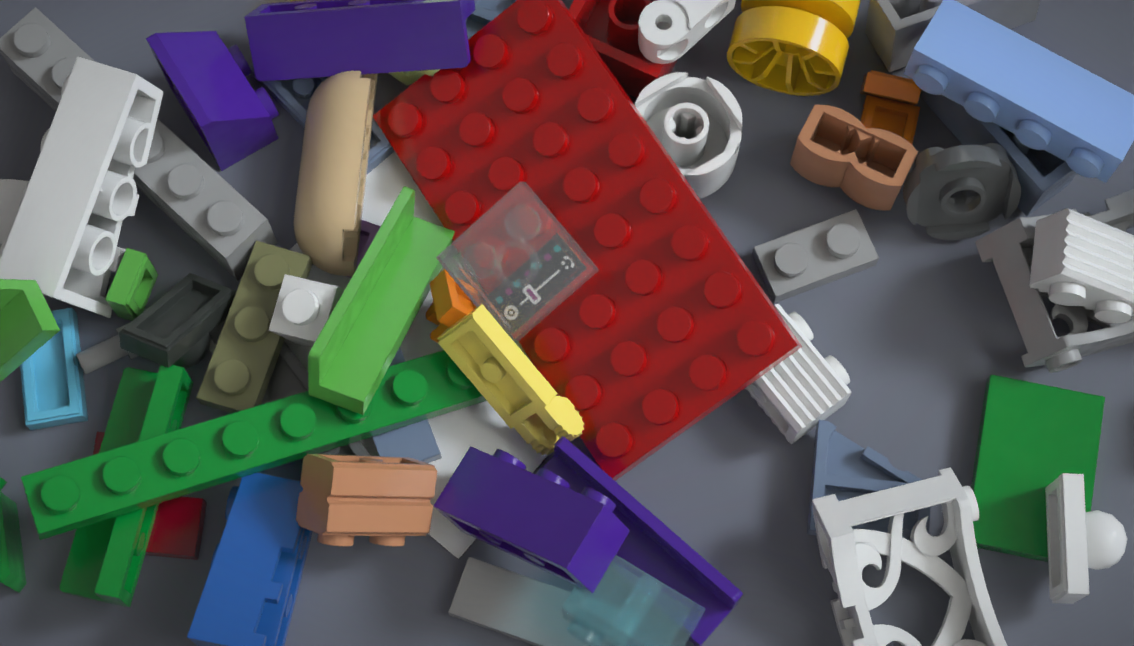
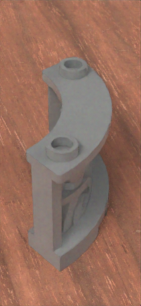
M1134 189L1105 199L1107 211L1093 215L1090 212L1083 214L1125 232L1127 229L1134 227ZM1052 214L1020 217L975 241L982 262H993L1028 351V353L1021 356L1025 368L1046 365L1049 373H1055L1078 365L1083 361L1082 357L1134 342V316H1131V320L1125 323H1106L1096 319L1094 311L1087 310L1084 306H1063L1055 304L1048 315L1042 300L1049 297L1048 292H1039V289L1030 288L1029 284L1036 221ZM1056 318L1063 319L1067 322L1070 333L1057 337L1051 321ZM1088 321L1105 327L1087 332Z

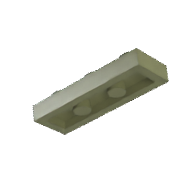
M256 240L196 398L200 404L229 413L261 405L285 341L284 337L269 331L283 278L287 274L307 279L313 265L309 255Z

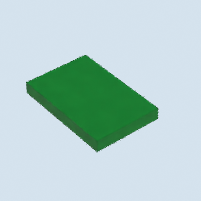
M992 374L987 378L971 489L975 494L979 508V519L973 521L977 548L1048 562L1045 488L1062 473L1084 474L1085 511H1091L1105 397Z

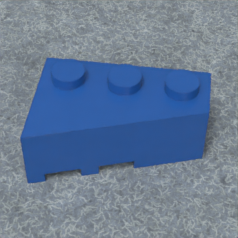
M254 473L242 477L240 485H234L231 488L225 510L227 522L221 540L215 547L210 571L187 638L196 645H285L313 531L298 526L296 521L299 493L303 491V487L300 484L301 481Z

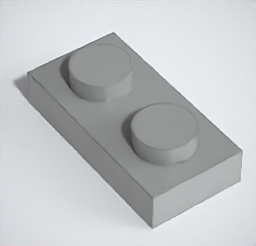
M857 209L755 246L752 251L753 259L773 304L876 266L879 260V256Z

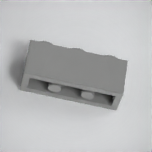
M869 0L865 34L889 72L907 66L914 47L943 0ZM955 0L1008 29L1036 20L1040 0Z

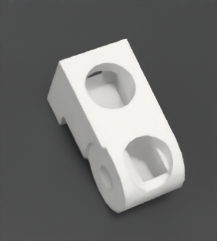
M736 0L653 1L643 9L639 18L638 44L641 53L653 63L668 64L676 61L735 8Z

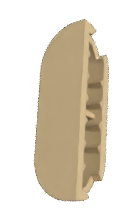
M346 71L327 77L317 87L310 99L306 114L294 212V233L301 252L309 255L313 265L330 274L349 277L353 276L357 268L378 73L360 75L361 71Z

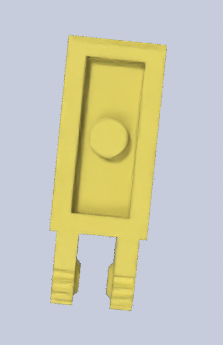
M483 304L454 323L437 338L439 340L438 344L510 429L514 427L526 443L531 444L532 449L536 450L537 454L541 453L543 456L554 452V444L562 436L572 441L582 434L584 423L582 422L583 417L579 415V411L574 409L575 406L568 398L556 396L558 393Z

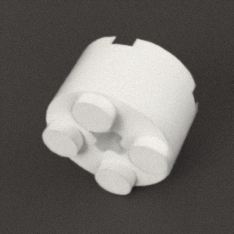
M686 72L670 73L648 84L639 94L635 102L636 108L699 199L714 193L726 183L736 165L742 138V112L736 98L719 81L710 77H706V80L689 77Z

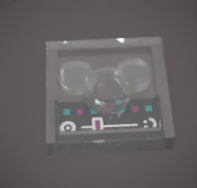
M519 182L436 257L476 307L483 304L515 343L599 271L598 267L526 182Z

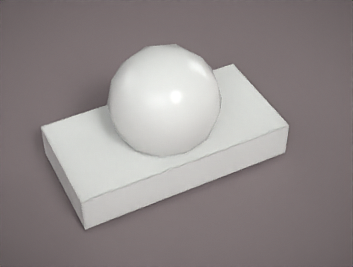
M1062 473L1045 488L1049 590L1052 603L1074 604L1089 595L1088 568L1099 570L1110 568L1118 563L1125 553L1127 536L1123 525L1112 514L1099 510L1085 511L1084 474Z

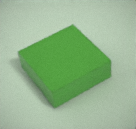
M126 248L105 300L120 318L133 321L144 311L158 273L146 253Z

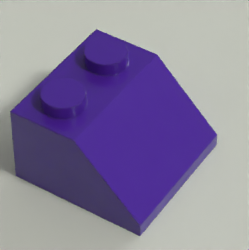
M216 31L155 33L146 38L168 86L221 171L279 139L272 119L279 116V113L263 87L254 91L249 84L246 76L251 74L252 71L236 44L227 49Z

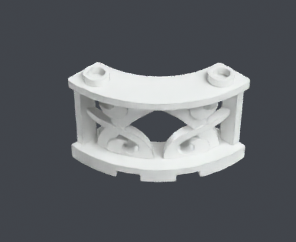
M951 467L938 470V476L842 501H838L835 494L812 499L822 566L825 569L828 568L834 580L832 582L833 590L838 594V599L830 601L843 646H886L892 641H896L902 646H922L915 637L898 627L885 624L873 625L869 610L885 602L894 591L900 577L901 562L929 577L950 596L942 626L931 646H1007L991 604L979 560L973 521L979 519L978 503L971 487L968 485L962 487ZM941 504L944 525L938 536L933 537L928 534L926 530L928 516H926L913 526L910 540L902 538L904 513ZM890 517L888 533L875 530L852 529V526ZM950 550L954 569L938 556ZM880 555L887 556L886 571L882 583L876 588L869 587L862 579L863 568L866 565H872L876 570H881L882 560ZM968 620L970 621L975 640H961Z

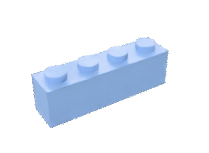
M955 0L942 1L914 47L903 73L912 78L915 84L923 91L933 95H943L964 106L966 112L973 118L982 122H993L1014 133L1016 138L1025 146L1035 150H1045L1066 161L1067 165L1074 172L1087 178H1097L1106 183L1121 164L1134 141L1133 94Z

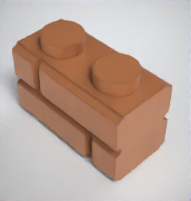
M307 454V456L303 457L300 482L303 491L299 493L296 521L298 526L318 533L317 542L326 545L352 546L354 544V536H369V542L374 544L404 546L406 536H426V534L430 533L433 511L430 500L435 495L437 470L435 465L409 457Z

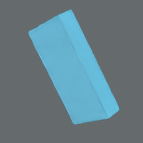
M73 308L51 311L60 331L20 365L25 425L30 430L88 421L83 369L76 357V354L81 352L78 318Z

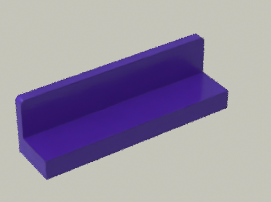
M305 0L262 4L244 18L255 78L258 81L331 77L346 71H361L360 75L464 68L471 61L465 20L476 9L474 0Z
M562 436L554 444V455L542 468L563 478L570 484L571 487L569 489L581 494L585 487H589L608 497L616 504L613 513L630 530L608 569L695 646H702L737 606L743 593L575 445Z

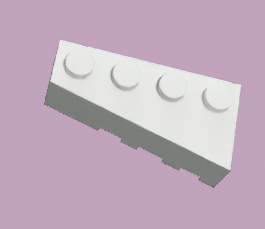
M77 56L71 74L67 76L62 85L61 100L52 124L42 138L41 153L30 182L21 193L20 208L9 237L5 239L0 248V279L36 280L42 294L108 318L111 317L112 308L105 300L111 271L117 272L126 249L117 247L123 220L127 216L135 215L139 194H137L136 183L133 180L135 167L140 168L147 164L163 97L162 90L137 74Z

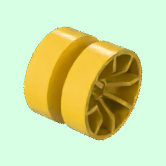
M741 0L742 13L737 17L727 51V61L731 68L741 77L765 89L796 96H815L834 90L841 81L849 49L847 38L851 36L854 30L861 0Z

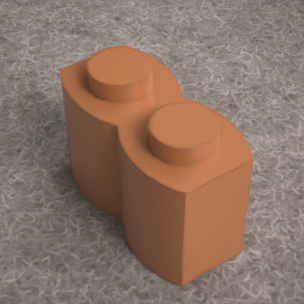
M814 105L797 138L790 164L797 173L813 183L827 187H840L855 202L871 209L888 211L891 210L918 151L906 139L893 132L877 128L866 129L855 116L843 109L830 105Z

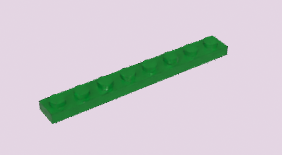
M442 350L389 366L364 415L310 396L308 390L22 476L21 480L39 539L42 540L302 459L307 454L322 453L487 400L449 355Z

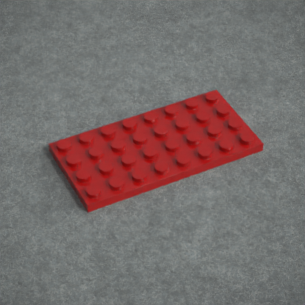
M517 0L468 39L471 61L466 67L440 69L433 76L424 74L375 113L373 118L442 225L455 231L452 239L488 296L559 233L587 265L588 269L517 332L514 333L512 331L533 365L558 393L556 396L568 398L575 406L574 409L579 411V415L583 417L582 422L584 423V430L580 435L582 441L599 467L616 481L802 348V345L563 1Z

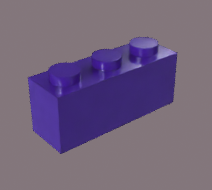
M470 446L433 507L460 531L593 594L630 532L613 513L616 504L605 495L589 487H585L581 494L569 489L571 486L567 481L545 468H539L536 474L526 470L527 467L524 463L503 450L496 449L492 456Z

